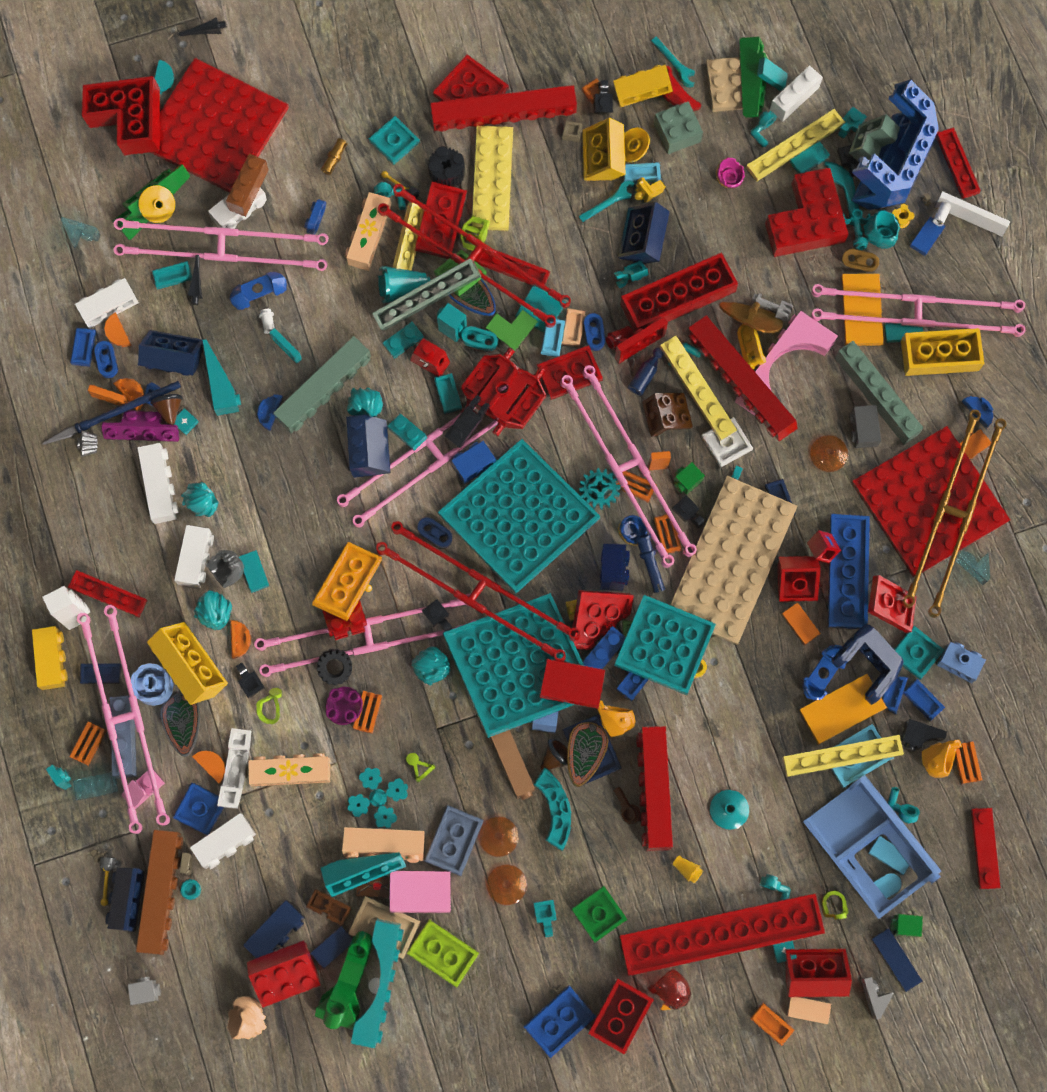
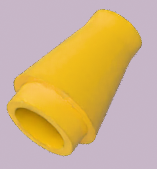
M680 855L672 864L688 882L695 883L703 873L700 865L684 859Z

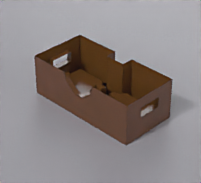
M315 889L306 906L320 915L323 912L329 914L327 918L341 926L344 925L352 909Z

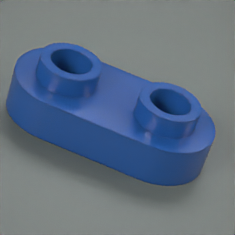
M318 199L316 202H313L311 206L312 214L310 218L306 219L304 226L307 229V233L312 235L317 233L326 209V201Z
M591 313L584 319L586 343L591 350L598 351L605 345L603 321L598 314ZM590 323H595L596 326L592 327ZM593 340H598L599 343H598V344H594L592 341H593Z
M101 341L94 349L98 371L104 378H112L118 372L115 350L110 342ZM108 350L107 354H102L103 351ZM108 367L112 368L111 371L106 372Z

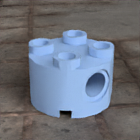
M151 663L141 665L131 676L134 695L146 705H160L171 697L174 686L173 680L161 666Z

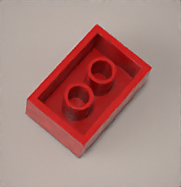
M305 940L246 962L248 976L262 1008L320 986L318 972Z
M616 979L587 1034L625 1055L654 999L622 980Z

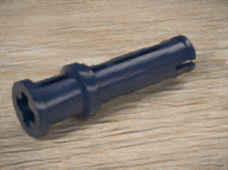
M644 534L634 538V541L638 544L640 558L644 559L653 592L658 593L657 584H659L661 591L666 588L664 587L655 559L656 549L652 547L650 541L651 534Z

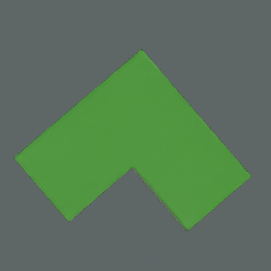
M522 310L512 324L499 314H496L486 326V329L493 332L497 338L516 351L538 321Z

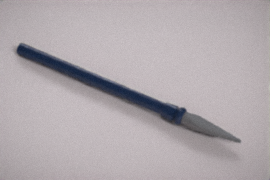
M176 381L94 418L75 423V426L64 429L42 444L66 439L77 433L80 434L81 430L85 431L96 424L147 403L156 397L179 389L181 384L179 381Z

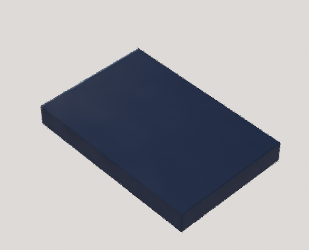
M599 714L562 729L567 742H569L573 728L581 723H595L606 732ZM609 737L608 748L602 762L594 775L585 784L622 769Z

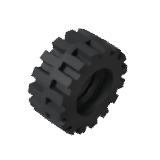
M337 648L323 652L317 663L318 675L323 682H327L329 685L344 683V681L349 679L352 672L350 656L345 651ZM338 659L343 664V669L339 674L334 675L327 671L326 665L330 660Z

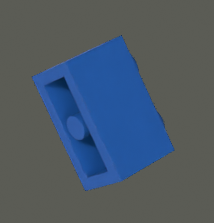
M482 441L480 443L475 442L464 453L459 452L451 461L452 467L465 484L486 471L496 462V458L485 442Z

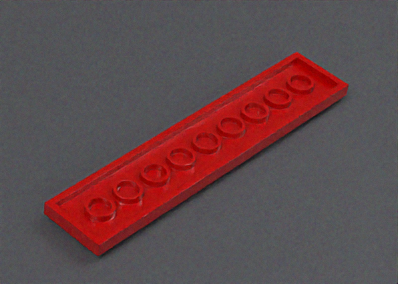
M815 893L620 935V941L628 976L821 935L825 934Z

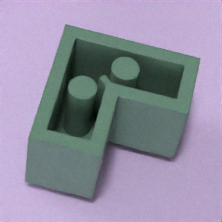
M887 114L860 124L849 154L857 161L863 156L870 160L874 153L879 157L881 147L896 141L900 127Z

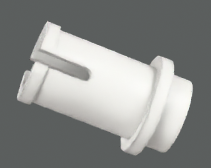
M263 309L259 314L265 334H270V331L275 328L272 317L274 313L271 312V309Z

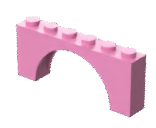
M800 311L797 316L795 314L788 322L790 325L788 329H783L777 337L779 341L776 344H771L767 350L769 354L766 357V363L757 365L756 374L771 390L769 370L780 356L794 350H811L825 356L835 343L838 335ZM737 397L735 403L755 416L753 410L749 411L746 408L742 397Z

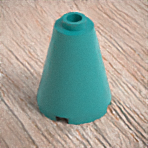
M380 266L379 271H382V275L378 276L380 297L384 296L385 299L382 300V303L387 304L397 300L429 282L430 277L423 272Z

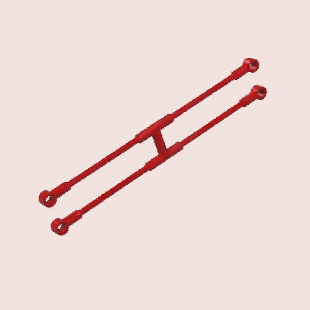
M402 184L394 185L393 193L395 196L403 197L409 202L416 204L476 246L466 260L472 259L475 261L481 251H484L548 292V295L559 301L561 307L567 308L570 306L571 299L568 295H562L553 288L550 289L499 255L497 251L466 233L418 201L415 196L404 190ZM399 188V189H402V191H401V192H397L396 189ZM381 203L378 206V213L381 216H387L396 223L399 222L451 257V260L457 264L466 261L402 220L399 215L389 209L386 203ZM382 208H386V209H387V210L384 211V212L381 211ZM479 270L482 279L533 312V315L544 321L546 327L552 328L555 326L556 318L553 315H547L538 308L535 309ZM566 299L568 303H563L562 300ZM551 319L553 323H548L547 320Z
M395 521L391 525L394 534H401L410 540H414L479 581L472 593L467 596L458 590H454L401 558L399 554L389 549L386 543L379 542L376 545L379 555H386L395 561H399L447 590L455 598L482 614L485 613L541 647V650L553 656L556 661H565L566 654L563 650H556L546 643L543 644L475 601L485 586L502 593L552 623L557 629L569 635L570 640L577 641L580 639V630L578 628H571L561 621L554 620L501 588V585L474 569H469L419 539L414 533L404 528L399 521ZM400 526V529L395 530L394 527ZM380 547H385L383 551L379 550ZM576 632L578 635L573 637L571 633ZM562 654L563 657L559 659L556 657V655Z

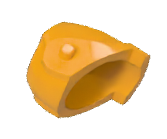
M600 700L597 710L601 717V723L610 737L623 735L634 728L636 720L633 710L604 705L603 700Z
M951 740L945 743H936L922 751V763L931 777L942 778L950 774L956 748L962 746L959 740Z

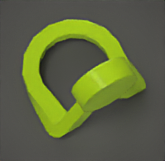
M270 689L269 696L260 699L256 703L257 716L262 722L275 724L279 720L280 706L278 698L282 696L281 689ZM271 699L274 700L276 707V717L274 719H268L262 714L263 703Z
M410 753L406 757L407 763L414 766L416 783L420 782L436 767L434 764L431 765L419 761L416 753ZM417 764L429 767V769L419 776Z
M829 891L823 896L822 910L824 917H834V920L847 918L848 907L842 893ZM837 895L841 898L843 912L838 914L829 913L826 904L829 896Z

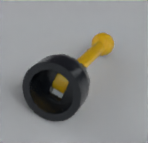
M387 171L381 173L382 178H387L395 185L400 184L390 177ZM413 186L404 187V190L415 196L416 199L418 198L420 191Z

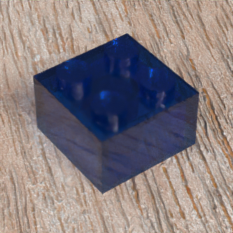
M603 544L601 551L600 590L623 591L624 585H628L629 570L626 567H628L630 560V551H626V545Z

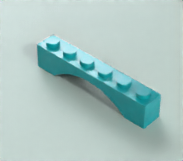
M381 919L376 920L372 942L380 961V984L371 1007L355 1022L351 1044L374 1049L377 1043L381 1044L383 1031H380L381 1023H385L387 1011L384 1010L385 1003H389L392 990H388L389 983L394 981L396 972L392 968L394 961L398 962L400 950L397 949L398 941L402 942L404 929H401V923Z

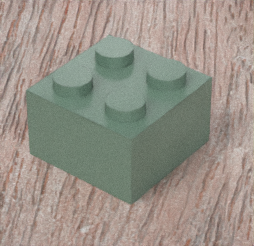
M689 101L655 114L654 126L667 154L701 142L703 131Z

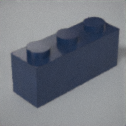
M286 900L243 946L255 958L272 953L279 945L283 947L290 938L288 936L293 930L297 932L304 925L303 920L305 917Z

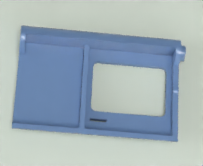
M866 775L859 778L848 789L803 821L878 919L928 881L932 884L941 877L939 875L941 872L940 868ZM882 834L890 840L917 875L916 881L890 900L885 898L855 859L857 852Z

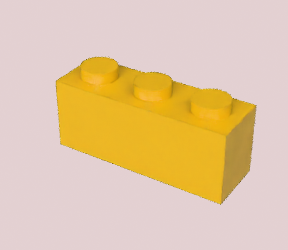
M657 65L652 69L637 71L633 75L621 76L617 80H613L620 107L673 92L666 65Z
M56 626L33 629L32 637L37 687L41 690L65 687V681H67L68 676L66 669L63 667V662L66 661L65 652L61 647V643L64 642L63 632Z

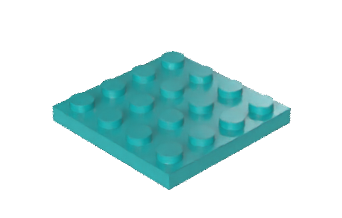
M644 595L614 666L688 695L716 624Z

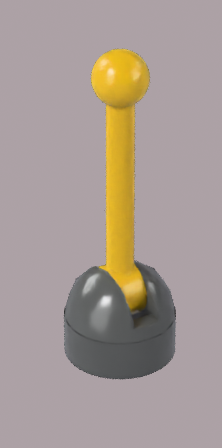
M100 857V867L105 871L103 899L100 901L102 906L108 905L109 872L116 865V858Z

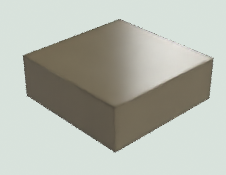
M565 120L562 139L580 142L583 123Z
M182 853L181 874H191L192 854Z

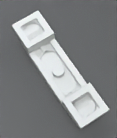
M231 728L228 744L229 752L217 805L219 807L238 809L250 750L251 731Z

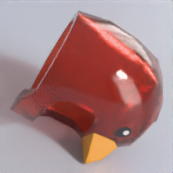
M674 968L662 976L654 985H649L646 988L651 994L658 995L664 1001L660 1010L665 1011L669 1009L677 1010L687 1006L692 994L687 980Z

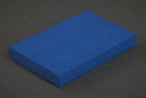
M568 985L523 1027L551 1058L596 1016Z

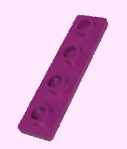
M126 411L123 413L121 423L103 422L101 426L104 439L179 441L178 426L161 424L162 416L159 412Z

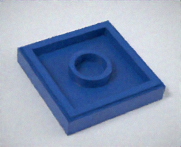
M191 783L173 818L208 836L224 807L217 806L218 795Z

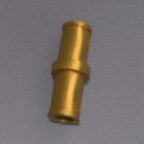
M337 138L334 147L328 152V158L321 168L323 173L331 175L337 162L341 161V155L348 145L345 140Z

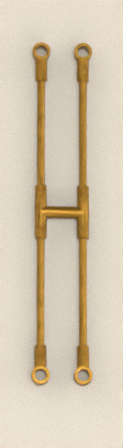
M976 409L972 410L968 415L969 422L965 430L966 435L946 491L943 492L933 520L934 524L914 581L911 583L907 595L902 600V604L906 608H911L915 603L914 597L918 588V581L944 512L962 518L959 529L960 533L939 592L936 594L933 605L928 610V614L932 618L938 617L941 613L940 607L948 579L976 507V499L995 445L998 443L1000 435L1007 424L1002 418L997 419L994 423L992 442L966 512L948 506L951 495L950 491L968 440L973 433L976 422L981 417L980 411ZM972 414H976L978 418L972 417ZM997 423H1001L1003 427H999ZM910 599L912 604H907L905 600ZM932 609H936L938 613L934 614Z

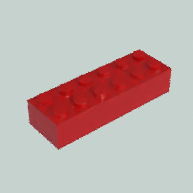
M721 252L621 296L620 305L635 332L640 328L645 329L648 327L649 323L654 319L665 317L667 322L731 295L736 292L738 282Z
M666 726L642 727L640 733L636 735V745L640 747L639 755H637L638 767H641L638 783L639 787H642L643 790L641 795H639L640 807L643 806L644 812H642L640 817L641 827H645V833L642 834V847L646 846V851L670 850L673 847Z

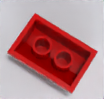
M785 949L788 997H849L852 978L846 949ZM790 955H796L797 959L791 960Z

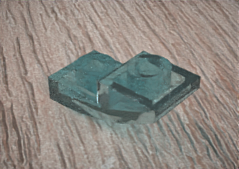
M112 772L73 781L76 800L118 792L117 780L112 776Z

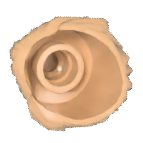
M241 996L233 1001V1009H230L228 1012L229 1021L227 1025L231 1038L234 1040L241 1038L250 1039L261 1034L262 1030L266 1029L264 1024L266 1016L263 1015L261 1004L250 996Z

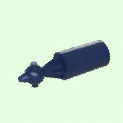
M660 346L653 350L651 358L641 364L628 385V389L634 394L642 396L656 374L658 359L664 355Z

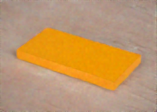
M842 274V290L881 293L880 274ZM843 295V314L882 318L881 298ZM844 320L845 346L852 341L857 346L883 345L882 322Z
M347 542L314 598L312 605L348 621L380 565L382 557Z
M868 674L799 710L818 745L887 708L882 698L872 705L866 701L865 693L873 684Z

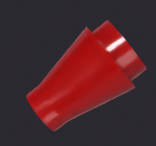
M626 326L608 333V336L605 337L606 344L610 349H616L620 340L633 336V330L630 326Z

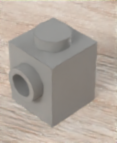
M143 977L137 979L138 983L128 984L130 1005L159 1001L158 996L161 995L159 983L156 984V980H150V977Z

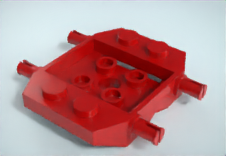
M508 347L503 355H484L461 386V391L467 400V405L464 409L469 406L470 402L477 395L481 397V400L475 408L480 410L483 404L488 403L490 405L485 414L498 422L492 431L497 437L504 428L523 429L546 398V393L540 383V378L546 371L539 367L533 375L526 370L520 369L509 360L513 353H515L510 347ZM526 385H529V387L522 395V397L519 399L514 408L511 410V412L507 414V411L515 402V400L523 391V389L526 387ZM500 386H507L508 391L500 393L498 388Z

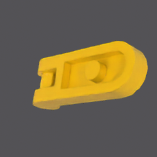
M745 324L740 325L737 336L742 356L750 367L755 369V366L758 364L766 363L758 332Z

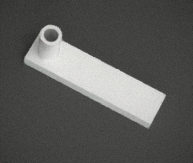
M942 192L935 207L938 208V211L933 219L935 225L942 226L948 213L999 236H1003L1010 221L945 192Z

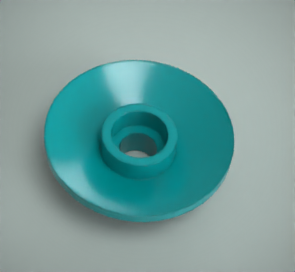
M724 790L716 794L712 799L710 815L719 827L727 830L737 829L746 822L749 816V805L741 793L734 790ZM727 806H733L734 811L732 813L728 812Z

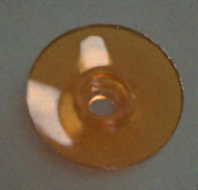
M826 435L818 438L813 443L810 457L818 469L825 472H834L845 465L848 459V450L841 439ZM832 449L834 453L829 454L827 450Z
M494 817L487 820L479 832L481 847L486 853L495 857H503L510 854L516 848L519 839L518 830L514 823L504 817ZM498 832L503 835L500 840L495 838V834Z
M513 865L498 866L488 877V893L499 904H515L525 895L527 889L526 877L519 868ZM504 881H510L511 886L505 888L503 886Z

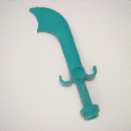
M825 162V166L831 169L834 182L839 184L845 192L849 219L844 217L846 224L854 226L856 239L853 241V247L857 250H864L867 248L868 240L863 238L860 223L866 224L871 215L868 213L866 218H863V213L859 209L858 204L851 201L856 191L850 173L836 163Z

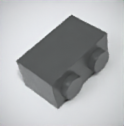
M877 405L854 407L851 413H849V424L853 426L851 441L855 442V448L878 447L881 442Z

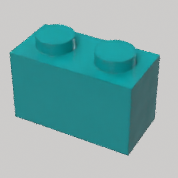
M448 303L437 312L438 331L454 342H457L461 337L462 331L467 327V317Z

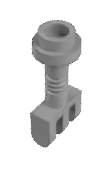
M761 293L754 294L751 304L758 302L760 306L776 311V318L784 321L789 319L793 309L792 304L782 300L781 304L778 305L761 298Z

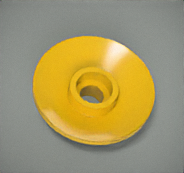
M635 127L624 134L626 162H635L647 152L650 137L643 128Z
M150 186L141 193L138 206L145 219L150 222L161 223L172 216L175 210V200L172 193L165 187ZM157 201L161 202L160 208L156 207Z

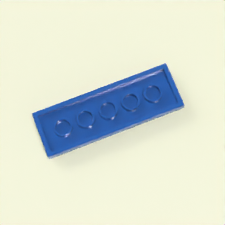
M830 515V534L833 535L841 551L829 563L828 628L860 629L865 624H868L870 516Z

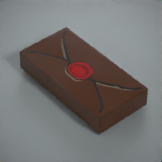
M380 877L358 886L356 896L390 898V877Z

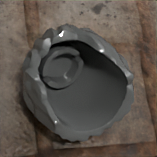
M230 550L219 551L206 564L223 588L233 585L244 573L242 560L239 559L235 552Z

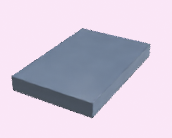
M447 805L424 861L462 876L484 820Z

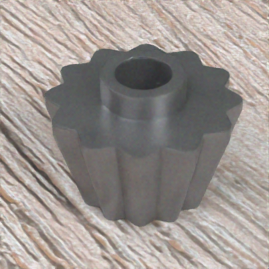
M81 430V437L77 438V449H80L81 457L97 453L96 434Z

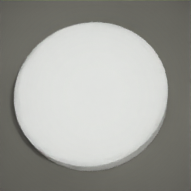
M373 978L369 982V990L374 994H377L380 978Z

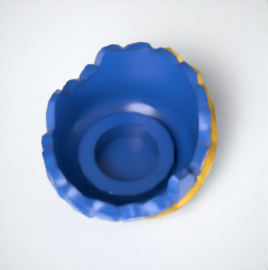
M636 515L625 517L618 527L620 538L632 546H638L634 538L647 534L648 531L641 518Z

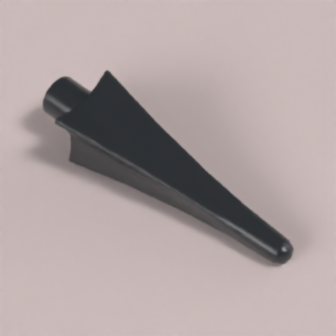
M216 17L201 25L179 32L178 35L222 34L221 29L227 28L225 20L218 22Z
M199 255L195 256V265L188 292L191 305H198L199 299H203Z

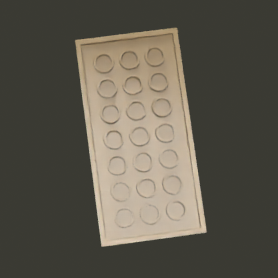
M727 476L696 545V553L691 557L670 605L715 623L713 635L738 645L797 509V505Z

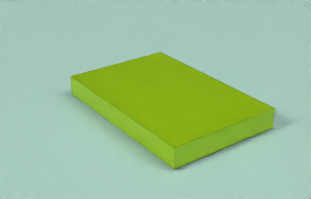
M429 919L407 954L457 988L479 955V952Z

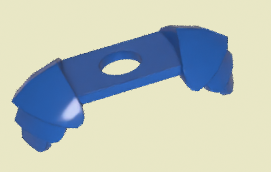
M268 272L266 275L242 285L239 284L232 290L230 302L237 310H243L250 307L249 302L272 292L278 296L287 290L286 278L280 273ZM255 284H261L263 290L255 293L252 287Z
M831 645L823 650L821 653L823 655L810 676L804 679L803 691L806 698L821 700L827 695V691L824 689L838 670L831 660L842 646ZM845 662L839 668L844 669L847 662ZM822 667L826 668L829 673L825 679L821 678L818 674L819 669Z

